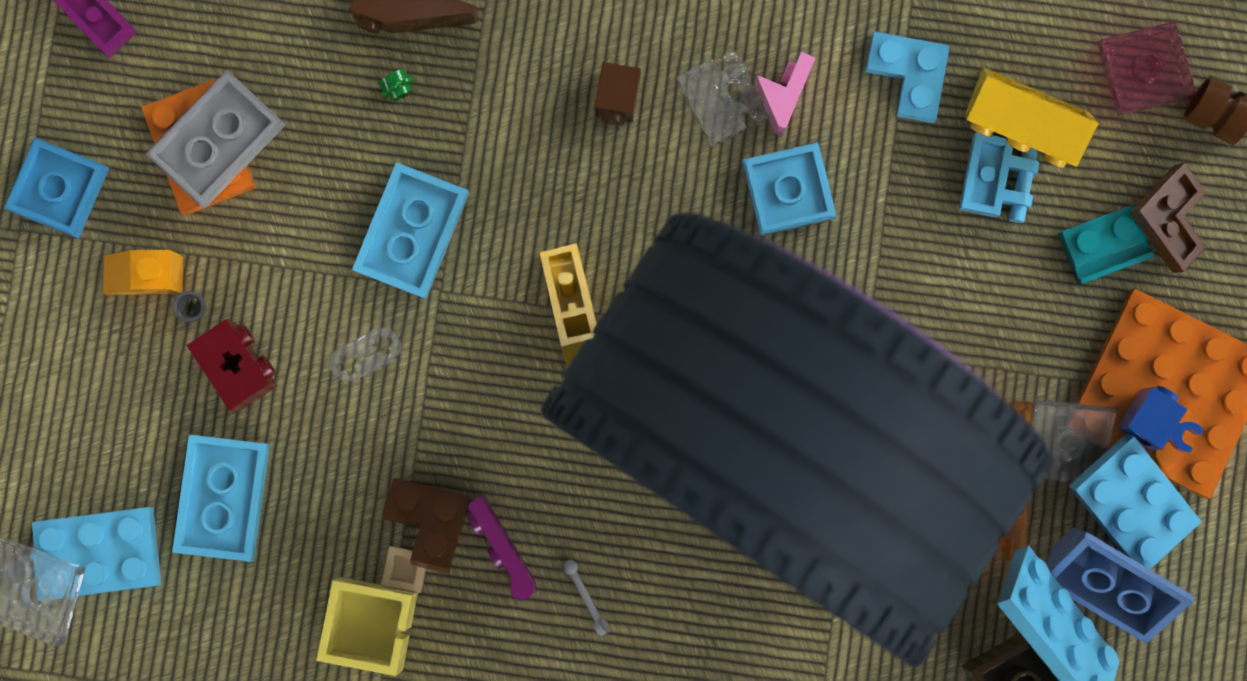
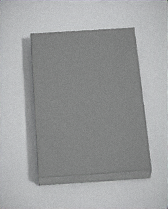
M226 70L158 140L146 155L202 208L206 209L286 124Z

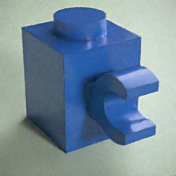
M1159 385L1156 388L1140 389L1116 427L1120 432L1134 436L1148 450H1161L1169 441L1180 452H1191L1193 449L1190 445L1184 443L1182 439V434L1185 430L1190 431L1194 435H1201L1204 431L1195 422H1180L1187 408L1177 402L1179 397L1174 392Z

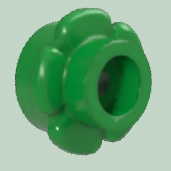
M405 68L385 76L378 82L382 90L381 98L390 97L392 102H396L413 92L410 86L414 83V78L409 77Z

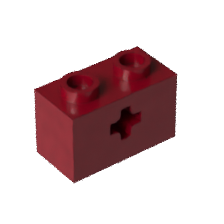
M225 319L186 346L229 411L240 412L277 387L272 378L276 375V371L264 355L258 357L251 344L255 340L243 323L237 325L236 322ZM233 356L243 359L238 363L241 369L239 372L230 370V367L234 364L231 359Z

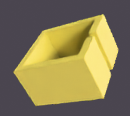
M342 577L332 580L316 661L397 676L403 671L410 636L402 634V631L405 632L412 626L418 593Z

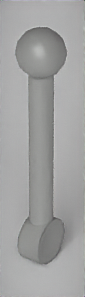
M566 560L563 564V571L571 576L594 620L595 631L600 636L607 634L610 631L609 624L604 618H601L577 573V563L574 560Z

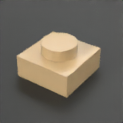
M389 546L381 585L421 593L426 568L411 565L410 559L413 550Z

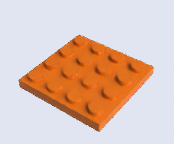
M1132 289L1117 316L1064 429L1109 450L1125 435L1117 430L1116 427L1140 389L1156 388L1158 385L1165 387L1179 397L1177 400L1179 404L1187 408L1180 422H1195L1204 431L1201 435H1194L1188 430L1183 432L1182 439L1184 443L1193 448L1191 452H1180L1169 441L1161 450H1148L1144 446L1142 447L1170 482L1204 499H1210L1247 423V343L1137 289Z

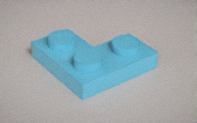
M874 31L865 72L903 79L896 113L897 117L934 123L937 119L950 46Z

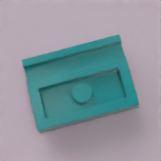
M1134 204L1058 233L1071 269H1074L1078 279L1076 280L1078 286L1155 257L1147 244L1148 238L1130 215V212L1135 207Z

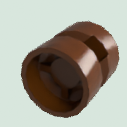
M1210 75L1192 97L1183 119L1202 130L1212 127L1213 136L1233 146L1247 132V94L1241 91L1232 94V86Z

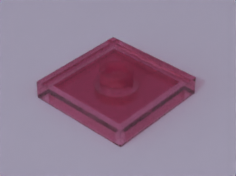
M1176 21L1101 39L1098 42L1118 116L1189 99L1197 95Z

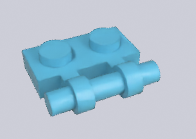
M976 132L972 138L959 210L997 218L1000 216L1002 204H1007L1011 206L1009 221L1024 223L1026 210L1031 209L1033 196L1030 195L1033 175L1038 173L1040 163L1036 161L1038 150L1030 147L1028 153L1022 151L1021 157L1012 155L1013 147L1006 144L1007 138L988 137ZM1009 170L1018 173L1014 191L1005 189Z

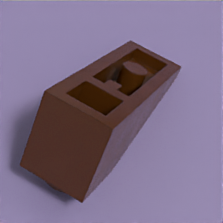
M353 0L349 9L354 19L358 21V27L375 34H379L380 30L389 33L476 24L478 19L475 5L460 0Z

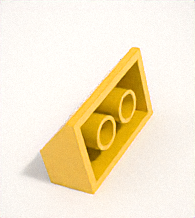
M984 67L979 75L965 113L966 120L972 122L970 129L988 137H992L993 132L1008 137L1006 144L1026 153H1028L1030 147L1044 153L1043 160L1061 168H1064L1066 163L1078 166L1099 124L1092 114L1086 110Z

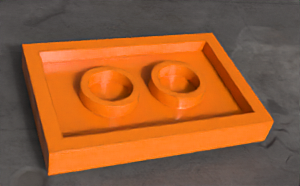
M214 80L141 107L155 144L215 83ZM247 165L207 207L256 189L257 187L249 166ZM167 175L182 215L186 216L204 209Z

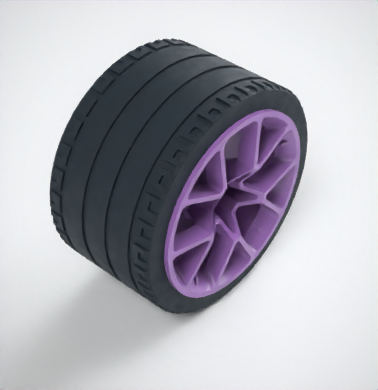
M680 213L671 216L655 238L656 246L648 248L625 282L624 293L620 292L616 295L593 329L595 336L592 340L586 339L563 373L562 377L565 380L560 387L554 386L542 404V417L910 667L921 666L936 644L933 638L938 631L944 632L967 597L966 588L968 585L976 583L999 548L998 539L1007 536L1031 498L1030 492L1037 490L1052 467L1051 455L1046 443L1013 407L969 368L910 324L845 282L799 256L727 223L695 213Z

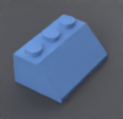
M1073 527L1051 549L1047 562L1049 572L1061 587L1070 593L1072 600L1146 644L1192 604L1194 596L1088 532Z

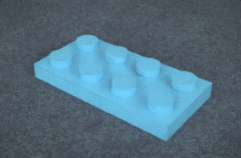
M1029 545L1015 550L997 601L998 606L1059 681H1114L1120 661L1116 651L1107 645L1096 631L1093 622L1084 616L1073 602L1070 593L1061 587L1049 572L1046 563L1037 557Z

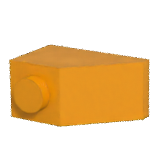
M129 250L104 256V295H165L183 292V256L172 250Z

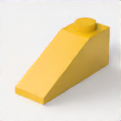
M577 243L539 253L567 367L586 339L592 340L595 336L593 329L597 325Z

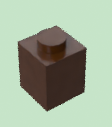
M602 62L594 106L595 116L602 117V122L618 126L624 125V121L633 122L641 79V68Z

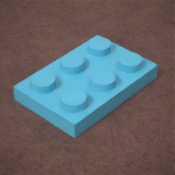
M396 162L352 270L426 300L468 198L469 191Z
M1127 433L1068 486L1119 550L1149 570L1202 522L1137 439Z
M189 434L172 553L246 562L254 561L270 444Z
M153 507L32 522L39 601L162 585Z

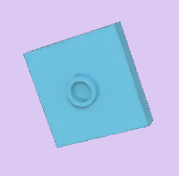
M818 142L742 160L760 237L836 219L837 216Z

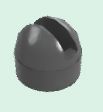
M194 291L181 292L173 302L175 315L185 322H194L200 319L206 309L205 300L199 293ZM190 297H194L197 299L196 304L193 306L190 316H186L183 312Z

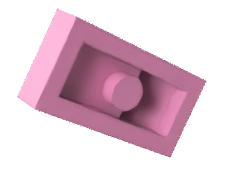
M801 52L797 63L789 60L780 81L786 84L787 87L761 76L756 78L754 84L775 134L783 136L815 57Z

